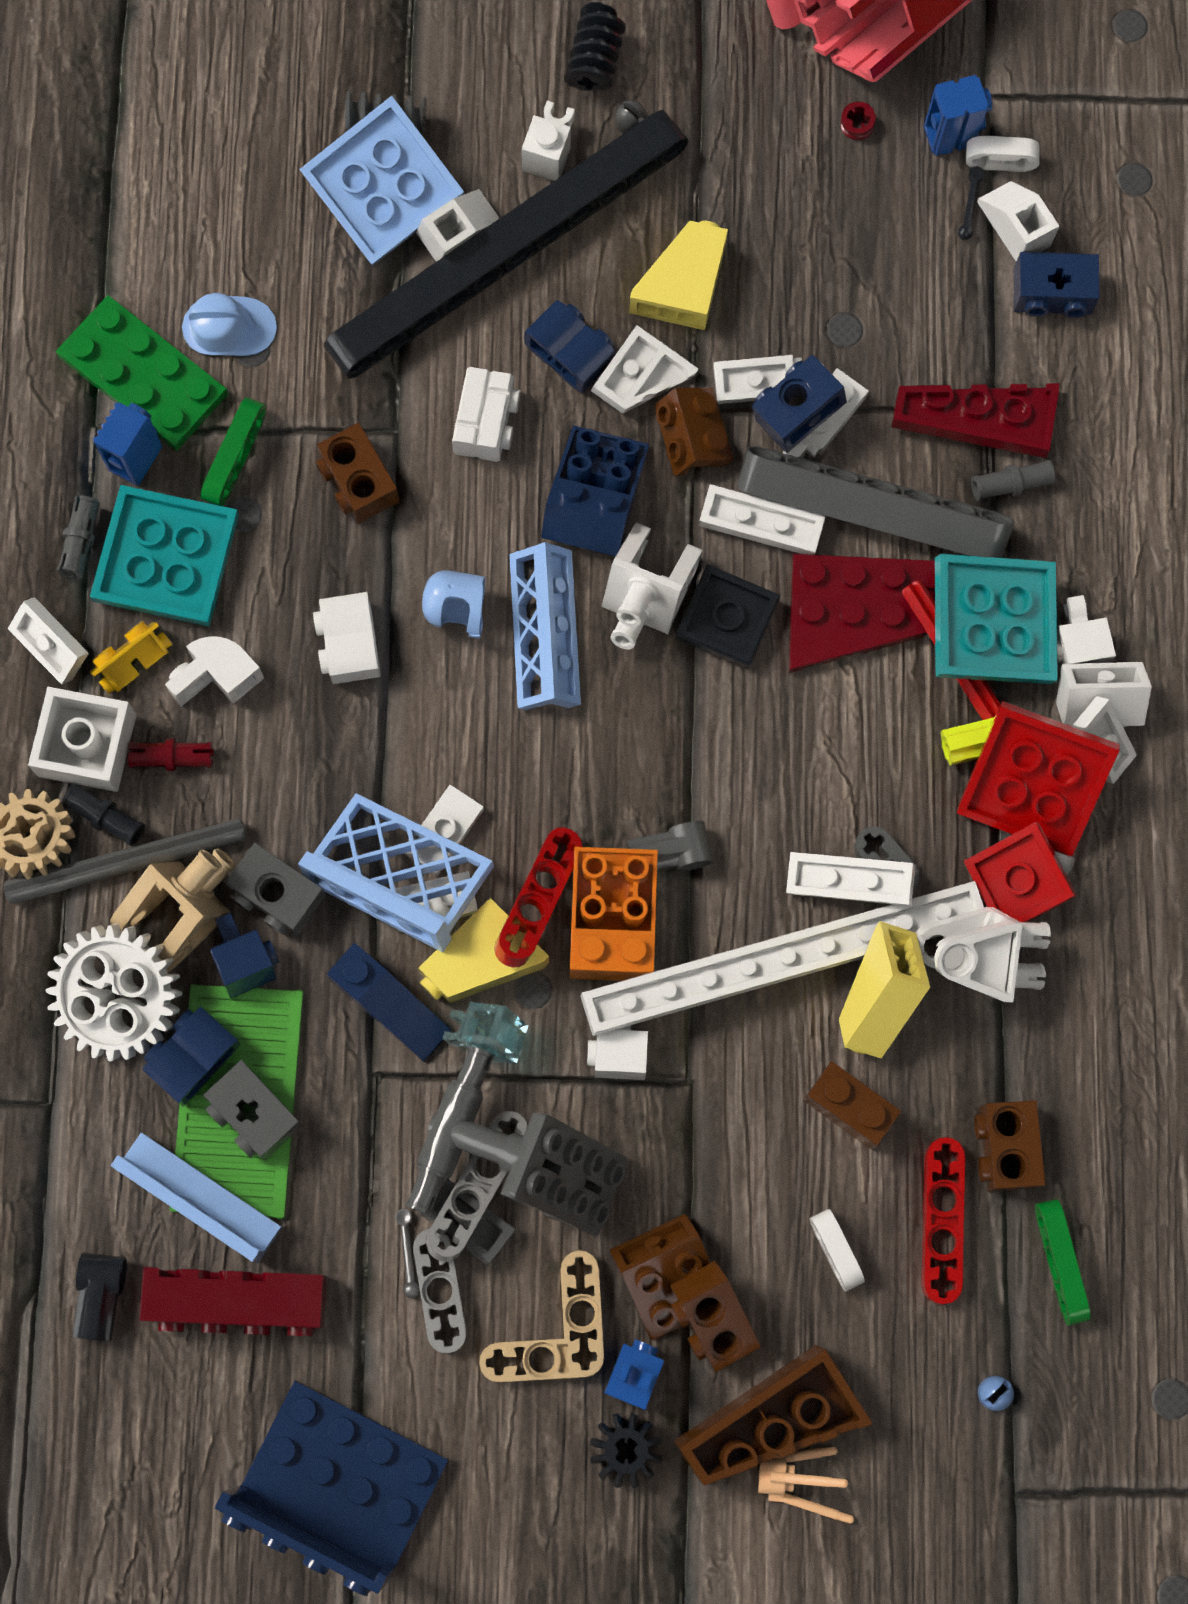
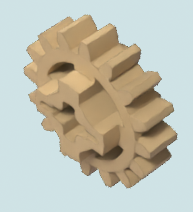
M30 789L25 790L22 799H18L12 792L9 794L10 803L5 806L0 803V869L5 867L8 875L13 878L21 870L26 880L31 879L33 870L36 869L43 876L48 875L46 865L52 863L60 867L62 863L58 857L59 853H70L72 850L65 840L75 837L71 826H68L73 820L67 811H63L64 806L60 800L55 799L51 801V798L45 791H42L37 799ZM30 831L31 835L27 837L26 833ZM22 854L28 857H18L17 855Z

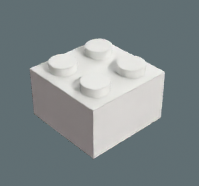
M47 687L28 766L41 778L118 792L137 714L129 702Z

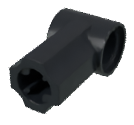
M85 1252L81 1254L76 1273V1290L79 1291L72 1337L112 1341L117 1299L123 1292L126 1280V1257Z

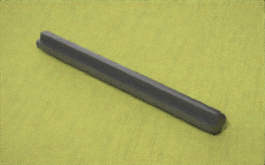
M234 819L48 870V875L45 876L37 872L32 875L31 879L26 880L24 876L4 882L5 896L7 901L15 904L145 869L150 864L166 863L198 854L200 850L211 851L241 843L247 839L245 826L241 819Z

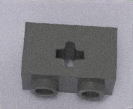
M242 1060L203 1095L211 1103L205 1110L222 1128L229 1123L239 1133V1136L234 1141L250 1158L258 1154L266 1161L303 1126ZM246 1104L252 1108L259 1105L255 1111L259 1118L254 1123L248 1119L243 1122L241 1121L245 1117V1113L241 1109Z

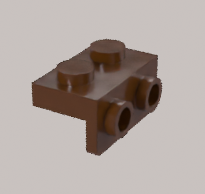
M713 387L674 388L655 404L657 422L661 428L667 457L674 476H683L693 467L726 466L734 460Z

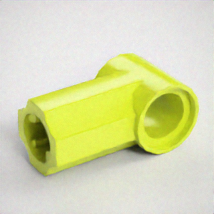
M995 717L941 731L942 749L945 759H947L950 766L978 759Z

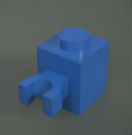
M634 1339L632 1347L623 1344L604 1393L645 1410L664 1360L656 1357L658 1348Z

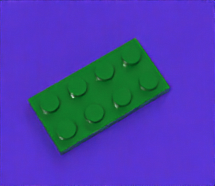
M109 295L102 300L55 351L58 358L115 403L120 402L127 407L130 403H133L145 409L151 415L152 425L158 430L157 436L176 452L228 395L227 388Z

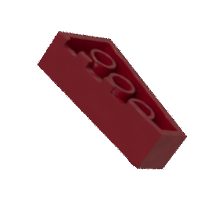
M143 1267L139 1321L158 1322V1331L184 1332V1323L201 1324V1333L227 1334V1325H243L244 1334L270 1335L271 1326L287 1327V1336L313 1337V1328H324L327 1276L270 1272L255 1274L254 1272L244 1271L211 1272L199 1269H176V1271H170L155 1267Z

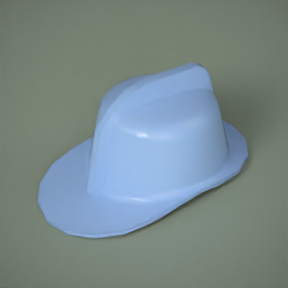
M212 293L203 296L190 307L184 316L182 330L184 339L190 348L200 354L211 356L256 355L269 347L275 338L277 325L275 316L270 308L258 299Z

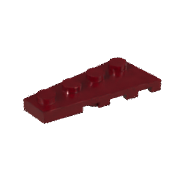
M1046 383L1045 388H1027V384H1010L1009 388H987V384L971 385L970 389H952L950 385L899 386L891 427L1047 458L1050 451L1060 383Z

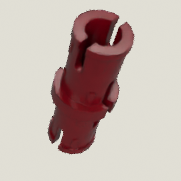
M167 738L165 743L130 741L128 749L131 750V752H128V765L130 768L165 767L166 771H175L176 767H213V759H211V757H214L212 742L177 743L176 739Z

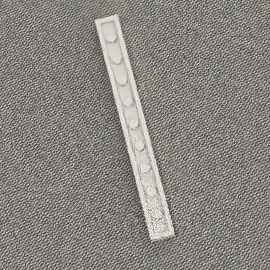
M973 881L913 898L911 906L888 905L582 992L580 997L592 1035L595 1036L863 959L879 921L916 933L925 924L985 907L976 882ZM934 935L929 939L940 937L942 935Z

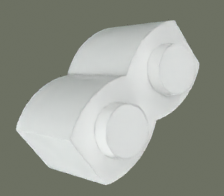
M363 592L319 599L320 611L313 612L317 636L324 635L325 649L318 650L322 674L329 673L333 684L381 677L373 615L368 593Z

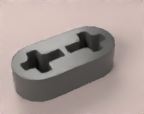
M876 826L867 827L860 832L855 840L854 854L857 858L882 860L876 852L873 851L867 854L864 851L867 844L865 838L868 837L871 841L881 840L882 845L879 850L886 858L885 861L914 863L883 828ZM916 866L913 890L919 881V870Z

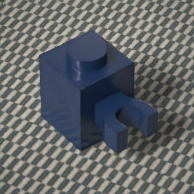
M231 913L215 919L224 943L210 949V952L230 999L276 980L273 965L279 963L271 941L262 942L257 929L240 936Z

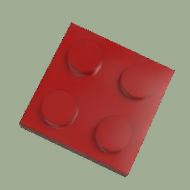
M1038 822L1025 827L963 861L973 881L976 882L986 906L994 907L1019 922H1029L1077 897L1071 882Z

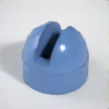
M989 1376L980 1383L978 1398L985 1408L992 1411H1002L1011 1405L1014 1398V1390L1011 1383L1004 1377ZM1003 1384L1007 1390L992 1404L988 1398Z

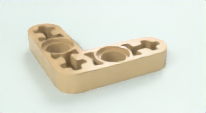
M574 1251L568 1254L561 1264L564 1339L490 1344L483 1350L479 1361L481 1372L486 1378L495 1382L578 1378L592 1376L600 1370L604 1360L598 1263L593 1255L586 1251ZM576 1258H583L584 1265L592 1267V1273L585 1275L584 1282L585 1289L591 1286L594 1287V1296L578 1294L569 1298L567 1295V1288L576 1289L575 1275H568L567 1267L574 1266ZM578 1301H586L594 1308V1319L587 1326H577L570 1319V1309ZM596 1330L597 1339L588 1338L589 1352L597 1353V1361L590 1362L589 1370H581L580 1363L572 1361V1354L578 1353L580 1350L579 1339L570 1341V1331L586 1333ZM516 1347L525 1348L522 1359L526 1371L525 1375H516L518 1366L504 1367L503 1375H495V1369L487 1367V1359L494 1357V1350H502L503 1356L508 1358L517 1357ZM538 1347H546L554 1355V1365L549 1371L544 1373L536 1372L529 1363L531 1352Z

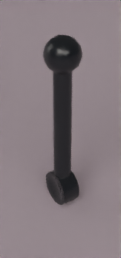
M979 166L972 167L968 174L971 184L963 225L958 229V236L962 240H968L973 235V230L970 226L978 183L984 177V170Z

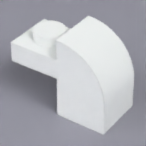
M214 636L200 638L188 644L186 647L194 661L190 664L185 662L175 668L169 676L170 680L165 685L181 707L212 681L234 704L262 681L264 677L260 667L237 643L223 637Z

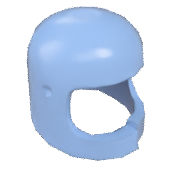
M442 570L433 574L428 579L423 591L422 610L425 619L433 626L442 628L445 623L449 622L466 625V632L469 633L468 637L480 639L483 629L482 606L485 592V576L450 570Z

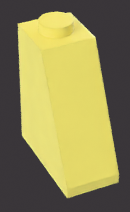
M689 221L632 289L629 313L705 330L724 255L728 229L721 228L718 224L711 221H700L699 223Z
M490 898L451 936L452 940L444 952L436 950L419 967L420 974L424 977L419 983L435 1000L443 996L449 1003L544 969L549 964V955L537 945L526 964L514 968L502 964L495 955L494 946L508 915ZM518 930L511 942V951L517 953L525 933Z
M879 921L875 927L839 1017L845 1048L859 1054H868L882 1059L930 989L915 932Z

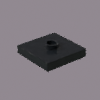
M707 564L677 629L675 639L749 670L781 595Z

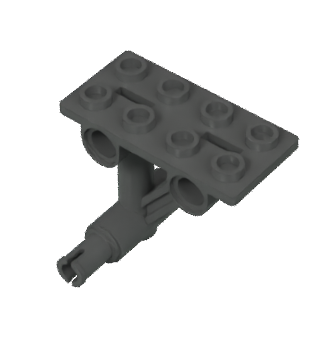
M469 1046V1051L457 1081L452 1080L448 1084L438 1111L430 1120L428 1136L417 1160V1169L420 1172L405 1206L431 1216V1210L443 1181H448L449 1177H452L462 1151L498 1163L504 1171L509 1172L500 1195L544 1212L543 1215L580 1229L593 1236H598L601 1227L608 1220L610 1204L616 1188L623 1181L627 1157L544 1113H532L524 1135L518 1133L508 1135L474 1123L484 1098L480 1088L495 1055L480 1048Z

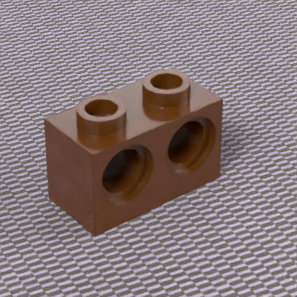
M359 423L316 444L320 459L316 460L315 463L325 482L333 480L339 491L334 494V497L344 515L352 513L357 524L400 502L394 482ZM344 453L355 456L354 460L349 464L342 465L336 462L337 457ZM362 486H369L374 489V492L366 498L354 495L355 491Z
M1037 1100L986 1103L979 1107L980 1114H975L974 1130L976 1139L983 1141L984 1157H979L978 1171L980 1181L987 1182V1191L1037 1189L1045 1186ZM1000 1114L1008 1115L1013 1119L1015 1132L1012 1136H1004L997 1130L996 1119ZM1004 1156L1012 1157L1018 1162L1020 1171L1016 1179H1009L1001 1172L1000 1163Z
M715 1261L670 1285L677 1300L671 1304V1308L682 1328L689 1325L694 1334L687 1338L693 1352L699 1361L707 1358L715 1372L761 1347L729 1280ZM709 1298L704 1304L697 1306L700 1301ZM725 1331L721 1337L714 1339L719 1333Z

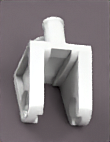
M635 523L612 563L602 603L603 608L617 613L616 617L619 622L611 634V640L616 646L623 649L634 648L643 625L666 634L669 633L701 560L702 549L687 544L670 577L656 575L639 568L638 564L648 543L646 538L649 536L651 528Z
M985 907L925 924L916 932L924 964L935 968L937 972L948 980L1004 1002H1013L1015 988L1041 990L1045 985V981L1037 980V977L1046 978L1045 967L1042 963H1018L1020 947L1048 948L1050 940L1042 939V936L1051 937L1050 926L1047 922H1019L994 907ZM934 935H942L943 939L936 945L938 948L935 956H928L924 951L926 939L929 940Z

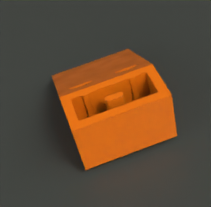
M574 847L569 979L624 981L654 972L658 850Z

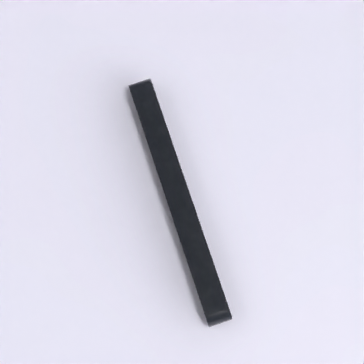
M664 110L651 114L337 329L325 341V350L348 379L358 377L675 159L688 145V138Z

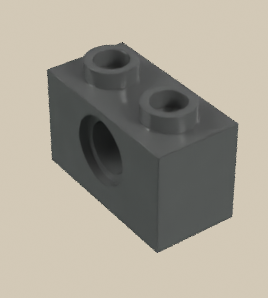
M256 843L252 845L225 882L230 891L233 892L230 896L233 902L248 912L253 907L257 908L267 915L264 922L281 935H284L289 930L298 936L326 897L321 887ZM272 884L282 885L284 887V894L278 901L267 902L263 899V893L268 886Z

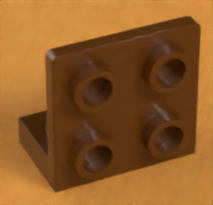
M686 1213L609 1249L651 1340H655L682 1327L671 1308V1304L677 1300L670 1285L710 1264L700 1236ZM709 1298L703 1299L697 1306L704 1304Z

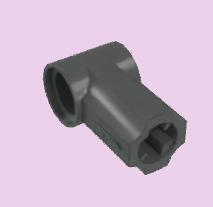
M704 821L687 822L670 828L669 832L627 840L628 849L658 850L657 872L677 868L678 871L693 870L708 866L714 862Z

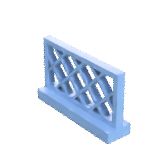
M357 793L315 852L312 854L307 851L298 863L303 875L321 887L324 892L441 952H444L452 940L450 931L494 867L492 860ZM360 809L374 815L376 825L353 831L351 822ZM399 828L407 831L409 842L386 847L384 832ZM378 834L381 849L358 855L355 840ZM414 835L419 837L420 839L415 840ZM350 842L353 857L337 862L327 857L334 846ZM433 845L442 849L444 859L420 865L418 849ZM412 851L415 867L392 873L389 857ZM448 852L451 853V854H453V855H455V856L449 857V856H448ZM384 860L386 875L371 879L363 876L361 865ZM467 862L478 867L471 878L458 882L454 881L451 867ZM355 867L356 872L349 868ZM446 868L450 884L426 890L423 874ZM418 876L421 892L402 896L396 892L394 882ZM389 884L390 889L387 888V887H385V886H383V885ZM452 894L454 904L445 917L431 910L430 899ZM419 902H424V906H422V905H420V904H418V903H419Z

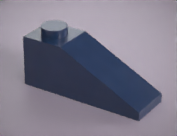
M355 942L327 973L328 978L335 986L423 1062L427 1060L451 1032L449 1027Z

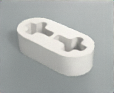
M977 136L967 142L966 164L969 167L979 166L983 170L1026 172L1039 166L1040 144L1036 140L1020 137Z
M826 1209L810 1217L809 1220L813 1231L843 1290L847 1292L865 1283L856 1258L831 1210Z

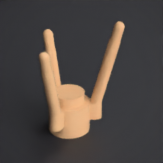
M836 1447L796 1451L782 1458L777 1457L760 1463L758 1493L769 1494L768 1501L784 1502L848 1524L854 1522L852 1515L785 1493V1491L793 1492L794 1484L846 1488L848 1486L846 1479L795 1474V1465L786 1464L836 1455L838 1452Z

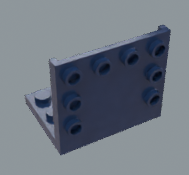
M294 1381L244 1481L237 1487L223 1491L214 1509L224 1513L221 1521L228 1526L244 1533L247 1529L251 1530L253 1528L264 1534L261 1542L270 1548L286 1554L288 1548H291L304 1555L302 1563L312 1570L327 1575L329 1569L346 1577L343 1585L363 1596H368L371 1591L378 1594L390 1580L449 1459L306 1385Z

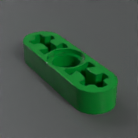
M249 397L243 399L205 478L201 491L202 500L219 506H224L263 425L267 411L266 404Z
M1058 1199L1035 1204L1036 1220L1063 1319L1067 1326L1090 1321V1308L1063 1208Z

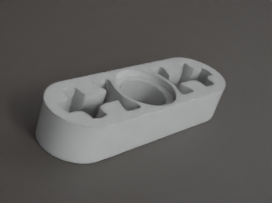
M426 1229L415 1238L413 1253L427 1337L430 1345L436 1351L447 1354L454 1353L464 1345L467 1337L455 1259L444 1262L439 1260L440 1266L449 1263V1272L435 1271L424 1277L423 1267L432 1268L430 1256L421 1253V1247L426 1245V1239L430 1230ZM436 1233L435 1236L440 1239L439 1243H444L445 1250L449 1245H452L450 1238L446 1234L440 1235ZM437 1278L448 1280L452 1286L450 1299L442 1304L431 1301L427 1292L429 1284ZM456 1305L457 1315L448 1314L450 1326L459 1329V1336L453 1338L452 1346L445 1347L443 1340H436L435 1332L442 1329L441 1317L438 1316L431 1319L430 1310L443 1311Z

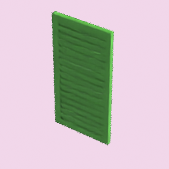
M191 985L188 1010L195 1012L198 1008L202 1007L232 1034L241 1045L184 1107L179 1105L175 1155L265 1216L282 1220L285 1218L292 1136L266 1161L258 1154L250 1158L234 1141L239 1136V1133L229 1123L222 1128L205 1110L211 1103L203 1095L242 1060L294 1115L304 992L300 989L293 991L255 988L230 999L225 986ZM246 1104L241 1109L245 1113V1117L241 1121L243 1122L248 1119L254 1123L259 1118L255 1112L259 1105L252 1108ZM170 1207V1212H178Z

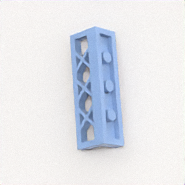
M544 542L511 553L509 555L518 709L529 710L547 704L566 708L581 705L572 550ZM534 559L535 570L529 581H527L524 575V562ZM533 596L536 598L537 609L532 618L529 619L526 607ZM534 635H536L539 640V648L532 659L529 656L528 645ZM536 674L541 677V694L531 697V683Z
M140 1133L124 1157L117 1155L111 1164V1167L252 1262H260L283 1228L143 1133Z

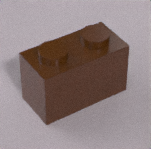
M832 1061L827 1065L803 1099L805 1103L871 1150L879 1144L901 1112L897 1107Z

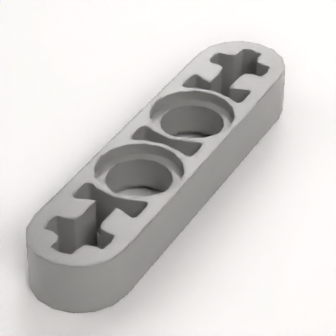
M504 1111L492 1120L488 1128L502 1132L498 1126L505 1128L511 1123L516 1126L514 1133L524 1135L528 1124L519 1113ZM472 1155L429 1230L426 1246L430 1255L435 1259L443 1262L452 1261L462 1253L507 1174V1171H504L500 1165V1171L497 1176L493 1178L482 1177L476 1169V1162L481 1157ZM462 1193L473 1194L479 1201V1209L473 1214L466 1215L461 1213L455 1205L457 1196ZM449 1214L454 1221L460 1223L452 1240L457 1244V1247L449 1245L446 1250L438 1247L440 1239L435 1235L436 1233L444 1235L447 1232L452 1219L444 1218V1216ZM461 1224L469 1225L468 1230H465Z

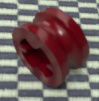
M856 101L848 104L841 115L840 127L844 135L852 140L868 138L874 130L875 112L869 104ZM855 114L862 115L864 123L861 124V128L852 127L853 121L848 118L854 119Z

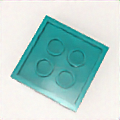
M120 485L90 599L92 602L210 627L239 517L238 510Z
M939 554L935 557L936 677L1052 684L1058 681L1056 562Z

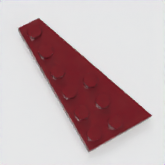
M793 554L788 674L800 671L802 668L811 665L834 662L841 657L860 652H871L922 638L926 635L927 632L904 598L902 590L914 581L921 580L935 600V561Z

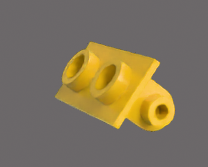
M144 621L138 623L124 635L128 640L116 651L110 646L92 660L96 667L89 672L93 676L101 672L104 678L99 681V684L108 695L114 690L118 693L140 675L130 663L135 658L138 659L145 669H148L161 657L169 653L167 648L172 645V642L163 632L157 636L154 634L153 630L159 627L156 622H152L148 626Z

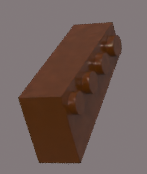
M814 1345L674 1440V1443L697 1479L705 1486L754 1468L760 1463L777 1457L782 1458L795 1453L798 1449L838 1437L839 1434L856 1428L861 1429L873 1423L827 1351L818 1345Z

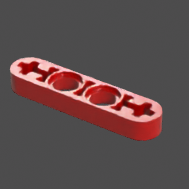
M565 827L556 828L548 834L498 935L494 951L497 959L505 966L514 968L526 964L543 934L574 868V847H582L581 839L571 829ZM563 843L566 845V849L558 863L552 860L557 851L558 844ZM540 872L551 874L556 880V887L552 889L542 887L536 879V874ZM526 904L535 906L541 913V919L533 922L527 920L521 914L520 907ZM519 930L525 933L519 945V950L515 953L510 950V947Z
M949 1137L939 1138L930 1143L924 1156L921 1286L925 1297L930 1302L938 1305L950 1304L957 1300L963 1287L965 1153L961 1144ZM942 1145L948 1146V1153L955 1154L956 1160L948 1163L947 1176L955 1174L956 1182L946 1179L936 1182L932 1181V1173L938 1176L942 1174L941 1161L934 1160V1153L941 1151ZM937 1188H948L955 1195V1205L950 1211L943 1212L934 1206L932 1196ZM938 1230H946L954 1238V1248L948 1254H939L932 1247V1236ZM930 1259L939 1262L954 1260V1268L945 1267V1280L953 1283V1289L945 1291L944 1298L939 1297L937 1289H931V1281L939 1278L940 1266L931 1268Z

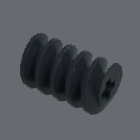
M590 2L584 4L580 10L581 18L577 22V32L574 35V45L570 51L571 59L567 63V73L564 75V81L578 90H607L613 85L611 76L616 72L614 62L619 59L618 48L622 46L623 38L621 35L625 33L626 24L617 17V12L611 6L601 2Z

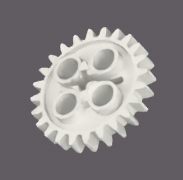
M119 923L109 925L107 930H105L103 925L92 927L91 934L87 930L76 934L78 942L72 940L63 944L68 954L62 953L53 958L61 969L48 972L47 975L56 980L57 985L47 988L46 993L57 996V1001L50 1004L48 1010H60L61 1016L54 1022V1025L61 1026L66 1024L69 1027L64 1035L65 1040L77 1036L79 1041L76 1050L81 1051L91 1045L92 1058L102 1056L106 1051L108 1061L119 1058L120 1054H122L125 1060L136 1056V1050L143 1054L151 1049L150 1043L155 1045L157 1042L164 1040L160 1030L167 1031L174 1026L166 1016L175 1015L180 1011L170 1001L181 996L182 992L171 988L170 983L179 979L180 975L167 973L166 968L174 960L173 958L164 960L159 958V954L164 947L162 944L150 948L148 944L151 934L146 933L135 939L136 927H127L121 933ZM96 956L104 962V975L99 974L95 969L94 960ZM134 969L140 971L143 976L144 985L142 988L138 987L133 981L132 972ZM81 979H82L84 982H86V983H88V984H90V985H93V987L89 988V987L83 986V985L81 984ZM113 985L112 990L103 989L105 987ZM115 994L122 997L115 999ZM85 997L90 998L94 1003L95 1012L93 1015L85 1009ZM134 997L146 999L147 1005L145 1006L143 1002L134 999ZM123 1009L128 1010L132 1014V1028L123 1021Z

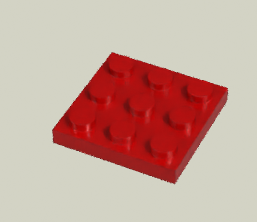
M1002 701L957 807V814L1010 834H1014L1038 822L1053 850L1073 856L1120 751V744Z

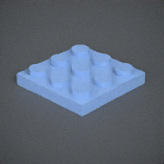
M390 96L299 169L373 266L416 233L423 218L453 198L465 194L393 96Z

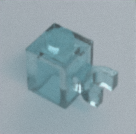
M470 1002L466 1014L459 1010L451 1011L450 1018L456 1023L461 1024V1028L455 1033L445 1031L443 1040L453 1046L464 1045L467 1049L469 1046H474L495 1055L492 1061L517 1064L528 1025L508 1007Z

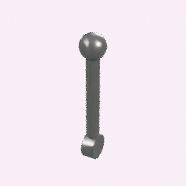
M400 1209L395 1214V1220L401 1227L406 1274V1284L403 1287V1293L407 1298L413 1299L420 1293L419 1285L415 1282L409 1231V1224L412 1222L413 1217L409 1210Z

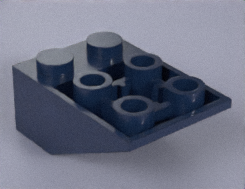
M573 425L546 502L541 538L616 556L622 547L649 444Z

